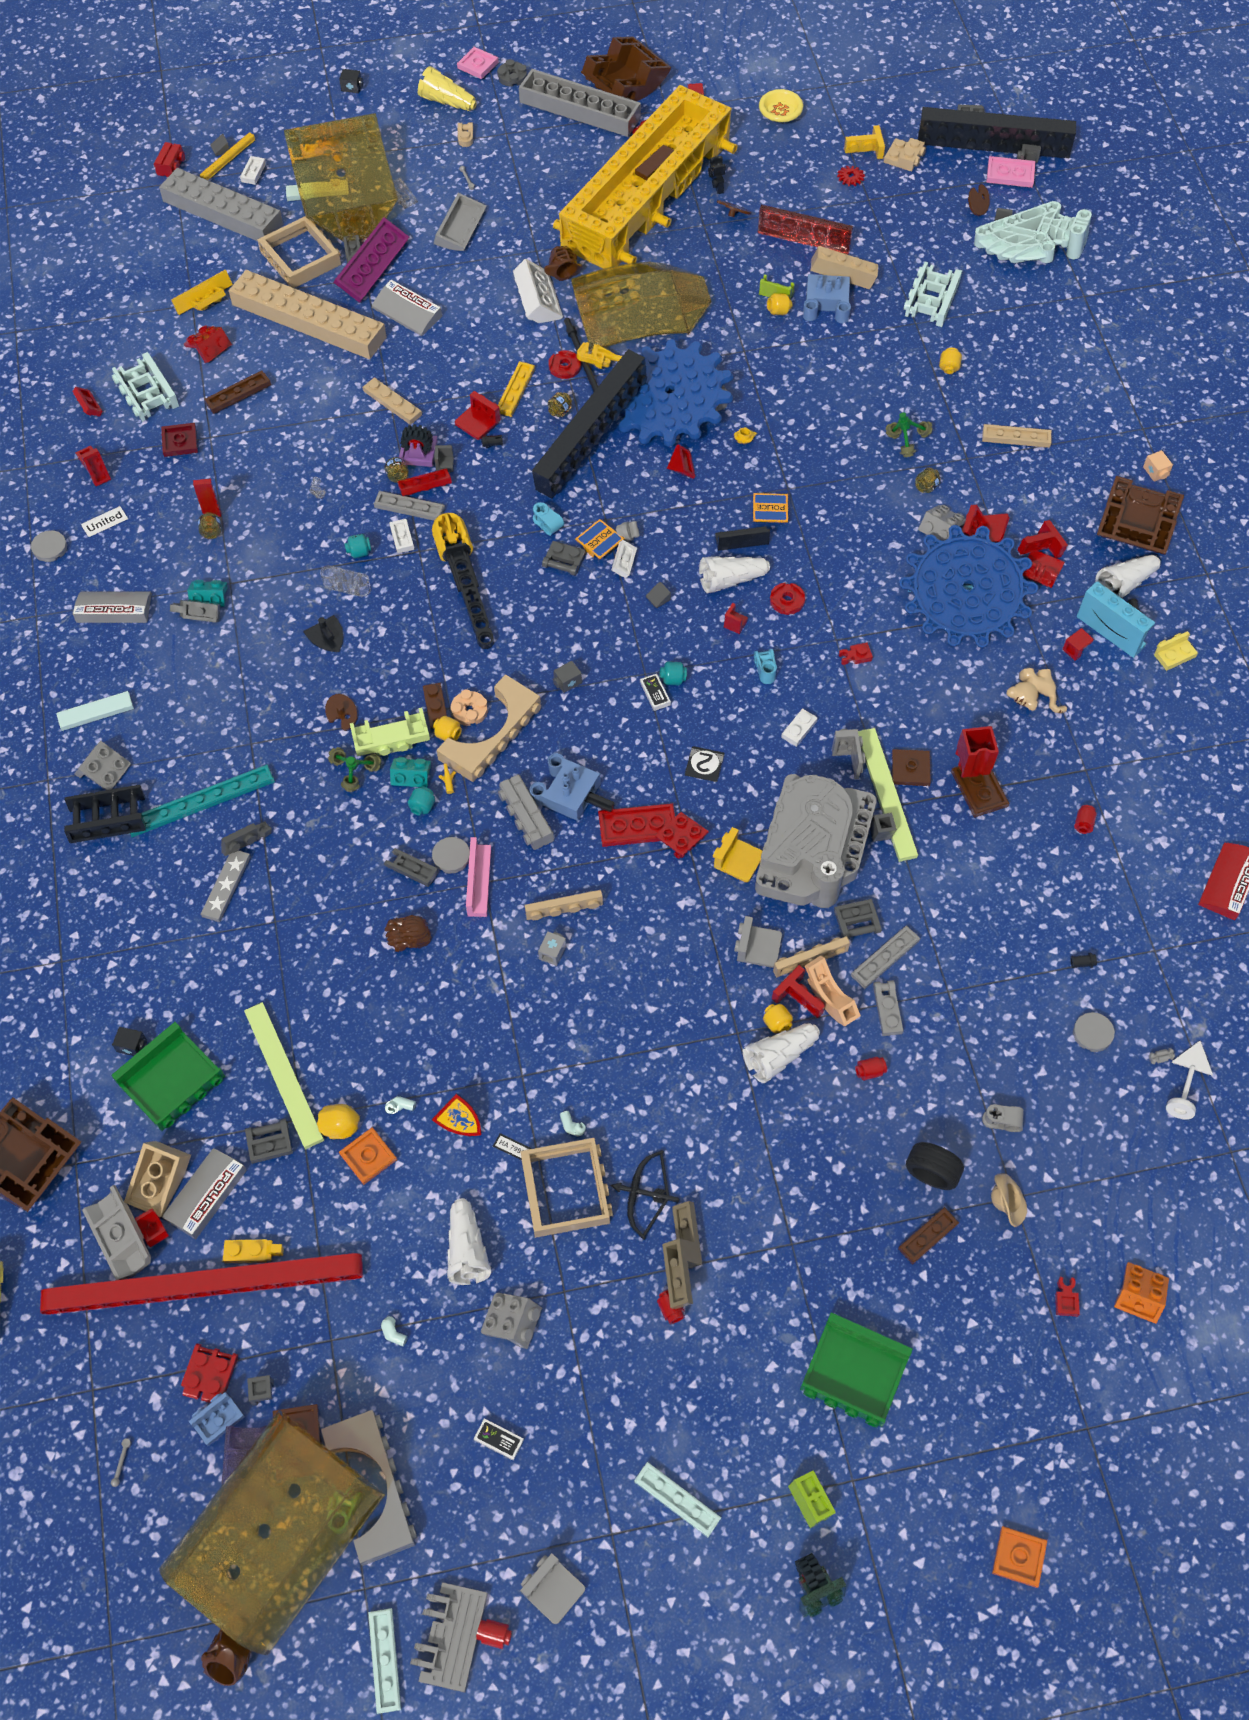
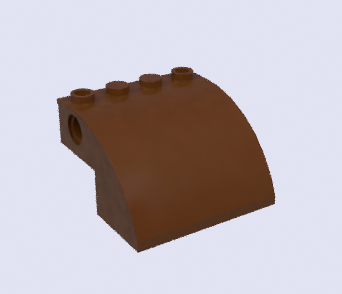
M613 37L606 55H587L581 73L588 81H592L596 88L602 91L639 101L651 94L663 82L671 67L635 37Z
M1116 476L1097 535L1166 555L1184 495L1168 490L1166 494L1132 485L1133 480Z
M13 1097L0 1112V1197L28 1212L81 1144V1141L49 1118L43 1119Z

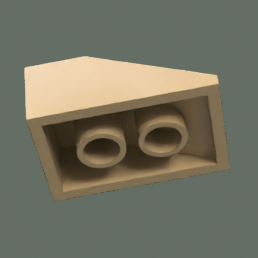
M157 1141L143 1143L124 1203L143 1211L153 1208L158 1217H162L185 1175L191 1155Z

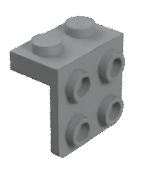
M938 505L926 511L918 530L926 535H934L938 540L944 541L949 538V528L952 525L963 527L966 519H964L963 515L950 511L949 507Z
M858 729L835 731L832 756L851 755L854 778L859 779L860 773H863V764H865V753H861V747L863 746L862 736L858 735Z
M745 916L744 923L740 922L738 934H741V939L736 940L734 950L738 952L737 961L774 968V963L778 959L782 933L776 930L752 926L753 917Z
M496 1293L493 1296L481 1333L486 1336L510 1340L520 1348L528 1349L542 1307L526 1297Z
M551 1553L549 1557L545 1555L536 1566L539 1569L533 1576L531 1574L526 1576L521 1583L523 1588L520 1591L553 1624H558L585 1592V1587Z

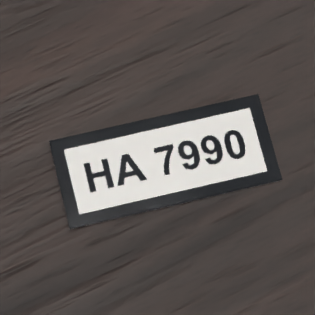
M500 1133L492 1146L522 1160L520 1151L532 1149Z

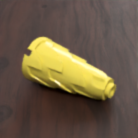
M431 66L425 69L422 74L425 77L423 80L420 79L418 84V95L420 97L467 111L476 108L477 101H475V97L465 91L464 88L453 83V80Z

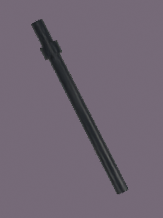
M565 318L566 332L577 352L581 344L577 337L576 328L572 325L570 318ZM581 361L594 392L598 388L589 363Z

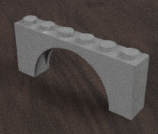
M373 1410L321 1429L326 1449L330 1455L339 1452H356L366 1455L381 1467L386 1478L387 1499L382 1515L367 1533L353 1540L359 1562L362 1566L415 1546L414 1539L417 1538L414 1525H409L407 1516H410L407 1502L402 1503L400 1494L404 1493L400 1480L396 1481L393 1472L397 1471L393 1458L389 1459L386 1451L390 1449L387 1437H382L380 1429L383 1428L380 1415H375Z

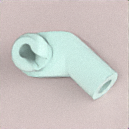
M398 1096L386 1103L385 1111L388 1114H394L403 1108L414 1111L416 1101Z
M569 1111L560 1113L564 1130L574 1136L584 1134L586 1126L582 1122H572Z
M386 1317L381 1323L385 1339L404 1346L407 1336L396 1332V1321L393 1317Z

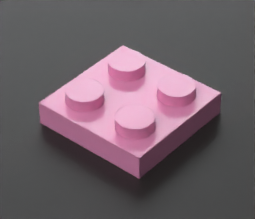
M473 47L457 63V68L483 79L499 61L498 57Z

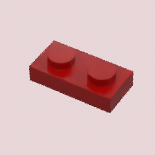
M75 386L72 392L83 408V411L87 415L100 417L103 411L90 390Z

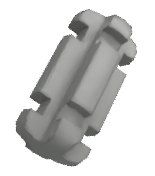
M1172 1048L1155 1051V1053L1151 1052L1149 1060L1151 1064L1165 1062L1168 1059L1173 1060L1175 1053Z

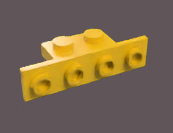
M223 270L171 299L178 315L191 308L205 310L211 303L221 301L222 297L226 295L224 290L233 284L227 271Z

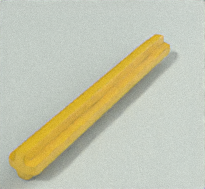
M250 132L246 134L199 176L209 180L255 141L254 134Z

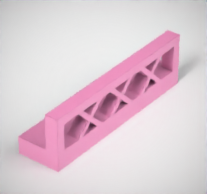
M471 837L466 910L468 917H487L491 845H478L477 837Z

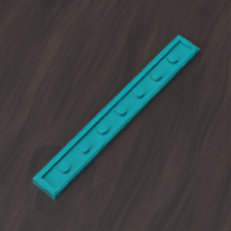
M268 764L141 813L146 824V831L130 833L131 837L274 783L275 781Z

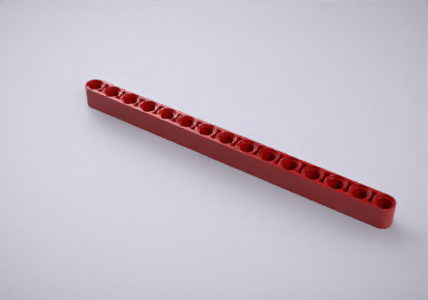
M351 1253L47 1288L41 1290L40 1313L47 1315L354 1280L363 1277L362 1254Z

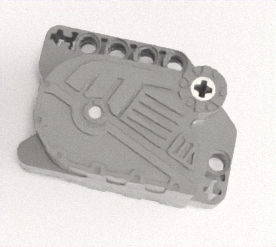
M796 774L788 775L784 780L779 800L776 803L767 841L761 854L755 883L756 892L761 896L801 906L810 902L820 908H829L834 905L838 900L840 888L854 881L857 877L876 805V797L869 792L853 788L844 789L830 778L817 775H806L800 778Z

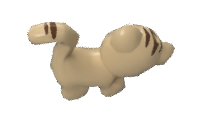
M1033 668L1023 669L1019 673V679L1022 682L1010 687L1006 692L1007 696L1013 698L1017 704L1027 707L1032 711L1037 708L1038 693L1049 697V708L1054 713H1064L1067 711L1066 706L1058 707L1056 705V685L1052 679L1050 669H1041L1036 674Z

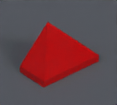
M678 444L667 469L694 479L695 472L691 453L688 449Z

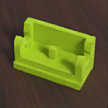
M764 274L763 279L761 278L759 295L771 297L774 293H784L791 300L795 291V283L791 282V287L767 281L768 276Z
M814 1470L795 1479L788 1486L810 1528L823 1520H827L836 1513Z

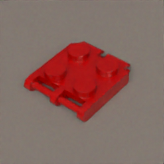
M196 1343L181 1386L184 1388L182 1395L198 1400L202 1392L201 1400L211 1403L210 1401L213 1397L227 1391L238 1360V1354L233 1353V1355L220 1352V1349L215 1348L212 1350L201 1347V1344Z

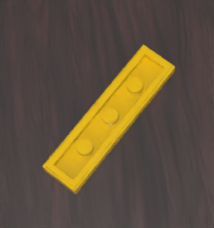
M519 361L498 404L500 414L512 417L534 373L535 365Z

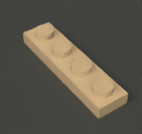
M373 378L363 386V391L408 424L411 425L422 416L420 409L376 378Z
M984 424L982 442L1050 448L1051 430Z
M597 890L526 904L527 920H539L546 916L555 917L561 913H575L581 909L598 908L603 905L602 892Z
M847 936L843 938L837 937L831 940L830 943L818 944L811 950L799 951L789 958H780L774 963L773 972L777 978L793 972L798 965L804 968L806 964L819 956L824 957L826 960L845 953L849 949L850 942Z

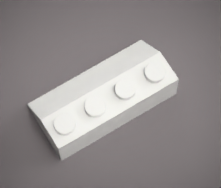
M524 259L513 270L526 317L537 323L562 319L563 315L550 276L544 272L542 267Z

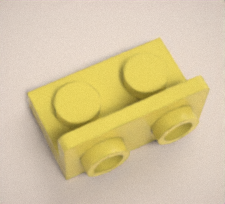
M1188 631L1183 634L1178 633L1172 639L1163 640L1157 645L1154 656L1166 671L1197 656L1198 652L1188 641L1190 636Z

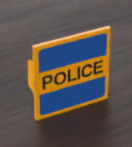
M753 493V522L788 523V494Z
M599 519L575 540L584 547V550L589 555L601 559L624 538L617 535L616 531Z

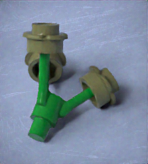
M905 412L899 414L898 423L893 422L886 426V434L888 437L897 439L903 430L905 445L901 446L900 454L903 457H911L916 452L914 444H909L907 430L910 428V425L917 427L918 434L926 438L932 433V423L929 421H922L919 424L915 423L906 416Z
M340 747L332 748L329 751L328 760L331 764L338 766L346 762L349 775L343 778L341 787L345 788L347 792H353L360 786L358 778L353 775V770H356L358 765L363 764L371 772L380 769L381 759L376 754L372 753L366 756L364 760H356L352 756L346 758L344 750Z

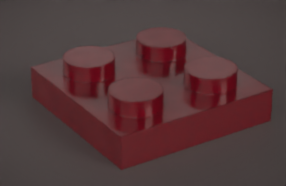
M195 422L161 427L164 457L198 453Z

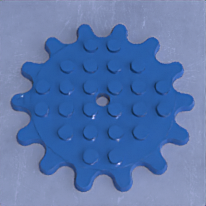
M670 339L666 342L665 349L659 352L653 351L648 346L643 347L641 356L645 357L647 381L638 389L636 396L630 399L628 406L619 413L625 416L619 424V430L625 433L631 429H639L638 440L641 444L649 443L654 436H661L664 445L667 447L673 446L676 443L677 436L681 433L689 435L691 439L700 438V425L704 422L720 423L722 416L716 411V407L720 404L731 403L733 400V395L729 391L722 390V386L725 383L733 380L732 372L729 370H717V365L722 362V356L718 352L702 356V345L698 341L692 342L686 349H679L677 342ZM669 388L671 390H674L673 393H666L669 390Z
M952 525L949 528V538L944 541L938 540L934 535H926L924 537V544L927 547V552L924 555L910 553L906 557V562L915 569V573L910 577L901 578L899 585L903 590L913 592L915 597L912 601L906 603L905 611L911 615L921 613L926 616V621L922 625V631L926 635H930L936 630L947 632V642L951 647L958 646L961 639L968 636L975 640L979 648H984L989 643L988 636L991 632H998L1004 638H1010L1014 635V628L1010 623L1011 619L1014 617L1027 619L1032 615L1031 608L1023 603L1024 596L1033 595L1038 591V585L1035 582H1029L1023 578V572L1030 569L1032 561L1027 557L1013 558L1011 550L1015 544L1014 540L1007 537L1001 542L994 543L989 539L990 531L986 526L978 527L973 536H966L960 526ZM971 584L973 588L969 591L963 585Z

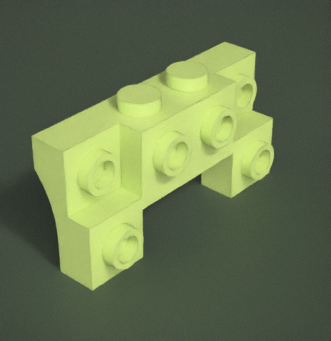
M418 708L419 713L409 715L408 711H405L406 720L373 728L369 727L368 720L364 721L365 725L355 728L354 724L350 723L357 756L375 752L376 756H385L397 751H406L413 748L412 744L430 740L423 709Z

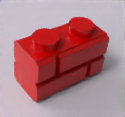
M164 143L154 162L157 175L169 177L176 168L180 169L181 162L185 160V153L180 144Z

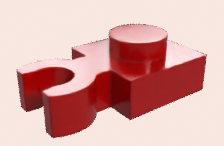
M868 642L850 646V651L846 649L839 651V657H846L842 658V665H846L852 660L854 664L870 662L873 658Z
M1060 1277L1057 1285L1061 1292L1055 1293L1056 1315L1078 1317L1080 1315L1079 1293H1072L1076 1283L1075 1279L1071 1278L1069 1281L1070 1285L1066 1286L1063 1283V1277Z

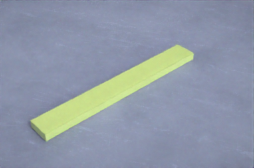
M872 728L858 731V735L862 736L863 741L861 750L865 753V762L882 813H892L897 830L891 840L898 861L915 859L918 857V853L876 730Z
M263 1002L244 1010L305 1150L323 1142L324 1139L318 1130L317 1123Z

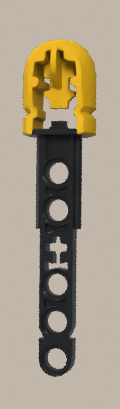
M441 514L434 520L432 526V535L442 561H448L457 590L462 594L479 647L489 649L494 644L492 630L489 628V621L478 591L479 584L469 557L473 552V546L466 525L457 514ZM457 538L462 540V544L446 547L445 541L453 544L457 543ZM463 564L466 566V568L464 570H458L457 566ZM463 579H469L471 580V583L465 585L461 581ZM469 594L474 596V602L472 603L470 596H468ZM473 608H479L481 610L477 614L471 612ZM479 622H483L486 626L484 628H478L476 627V624ZM483 637L490 638V642L483 643L481 642V639Z

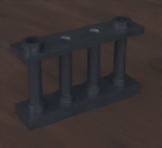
M141 785L64 797L69 811L73 812V824L64 826V832L70 844L146 831L143 816L141 813H138L137 801L145 800ZM130 802V815L119 816V804ZM111 805V818L100 820V807ZM92 809V821L81 823V810Z

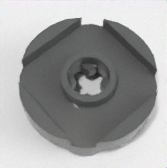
M512 59L506 60L497 70L499 82L509 87H513V84L521 85L527 76L526 65L514 62Z

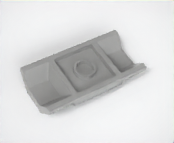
M116 1185L110 1187V1194L100 1202L82 1209L116 1280H124L135 1276L151 1263V1256L143 1242L144 1237Z

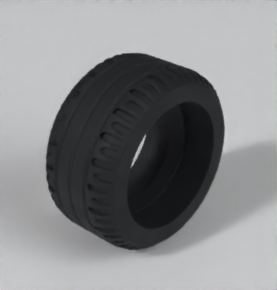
M928 1142L916 1143L906 1160V1168L912 1176L929 1186L941 1190L956 1188L964 1172L963 1162L958 1156L941 1146Z

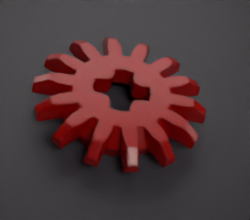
M846 166V168L842 167L837 177H840L839 182L843 181L842 184L846 183L848 186H856V183L861 184V181H864L863 177H865L863 170H859V167L854 169V166L851 168L849 166Z

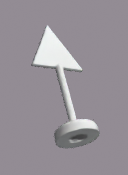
M1201 1041L1172 1061L1174 1064L1190 1068L1182 1097L1172 1098L1166 1104L1167 1112L1179 1119H1192L1196 1113L1194 1104L1186 1100L1194 1071L1213 1075Z

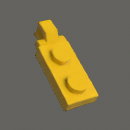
M267 1239L224 1240L223 1262L267 1263V1261L271 1260L272 1256H283L284 1247L282 1244H273L272 1240Z

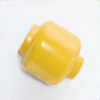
M774 293L767 300V309L773 315H786L792 307V301L784 293Z
M956 348L944 350L940 355V369L946 374H953L961 367L962 354Z
M442 716L433 725L435 736L443 741L447 738L457 741L462 732L460 723L448 716Z
M771 1004L765 1009L763 1021L773 1033L777 1034L785 1030L788 1031L792 1027L793 1016L784 1005Z

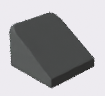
M221 134L210 144L215 156L224 154L229 150L224 134Z
M659 582L646 595V598L657 609L670 601L671 593L662 582Z

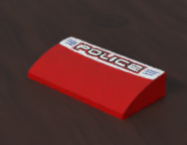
M1224 843L1198 905L1235 921L1249 892V847Z

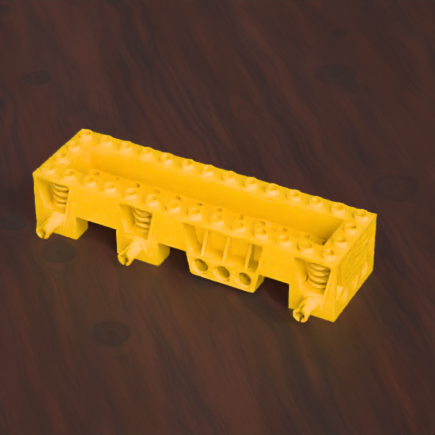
M679 85L561 210L559 219H556L553 223V228L560 231L561 246H567L578 257L611 273L622 261L634 266L637 257L629 254V239L637 230L647 234L656 223L668 228L671 224V218L663 215L664 200L669 195L677 199L701 173L703 157L710 159L718 156L723 149L732 154L737 151L738 145L729 141L732 108ZM662 145H666L674 150L647 181L635 175V169Z

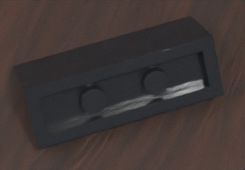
M765 526L715 533L717 549L722 551L768 545L770 529H767Z

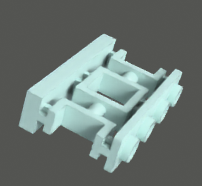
M924 262L923 267H920L918 270V278L914 280V289H911L909 292V300L905 302V317H908L909 314L915 317L916 312L931 315L930 322L936 320V326L942 327L959 286L962 270L956 269L955 273L949 270L948 274L944 275L933 272L934 266L928 267V262ZM951 280L949 288L946 291V286L949 284V281ZM925 290L940 293L939 297L924 294ZM918 296V301L915 303V305H914V307H913V304H914V302H915V299H916V297ZM941 302H942V306H941V308H940V311H939V313H937V309L939 308V306H940V304H941Z
M148 352L142 354L143 360L137 359L138 366L124 371L122 366L118 367L119 370L113 367L112 371L114 374L111 375L116 385L119 384L118 388L121 394L126 395L125 399L128 405L133 406V413L136 417L139 416L142 422L145 421L144 416H151L149 410L163 404L166 409L169 408V405L173 409L179 407L175 393ZM146 383H150L152 386L139 393L136 390L137 387ZM137 401L141 403L143 409L140 408Z

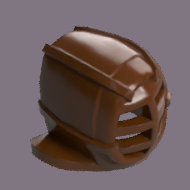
M556 246L550 253L549 264L544 267V272L547 275L555 277L559 281L567 280L571 276L579 274L582 270V265L577 263V255L567 246Z
M221 1628L218 1634L215 1635L207 1652H204L201 1656L202 1667L204 1668L203 1673L223 1686H232L244 1676L248 1668L252 1650L248 1641L235 1632Z

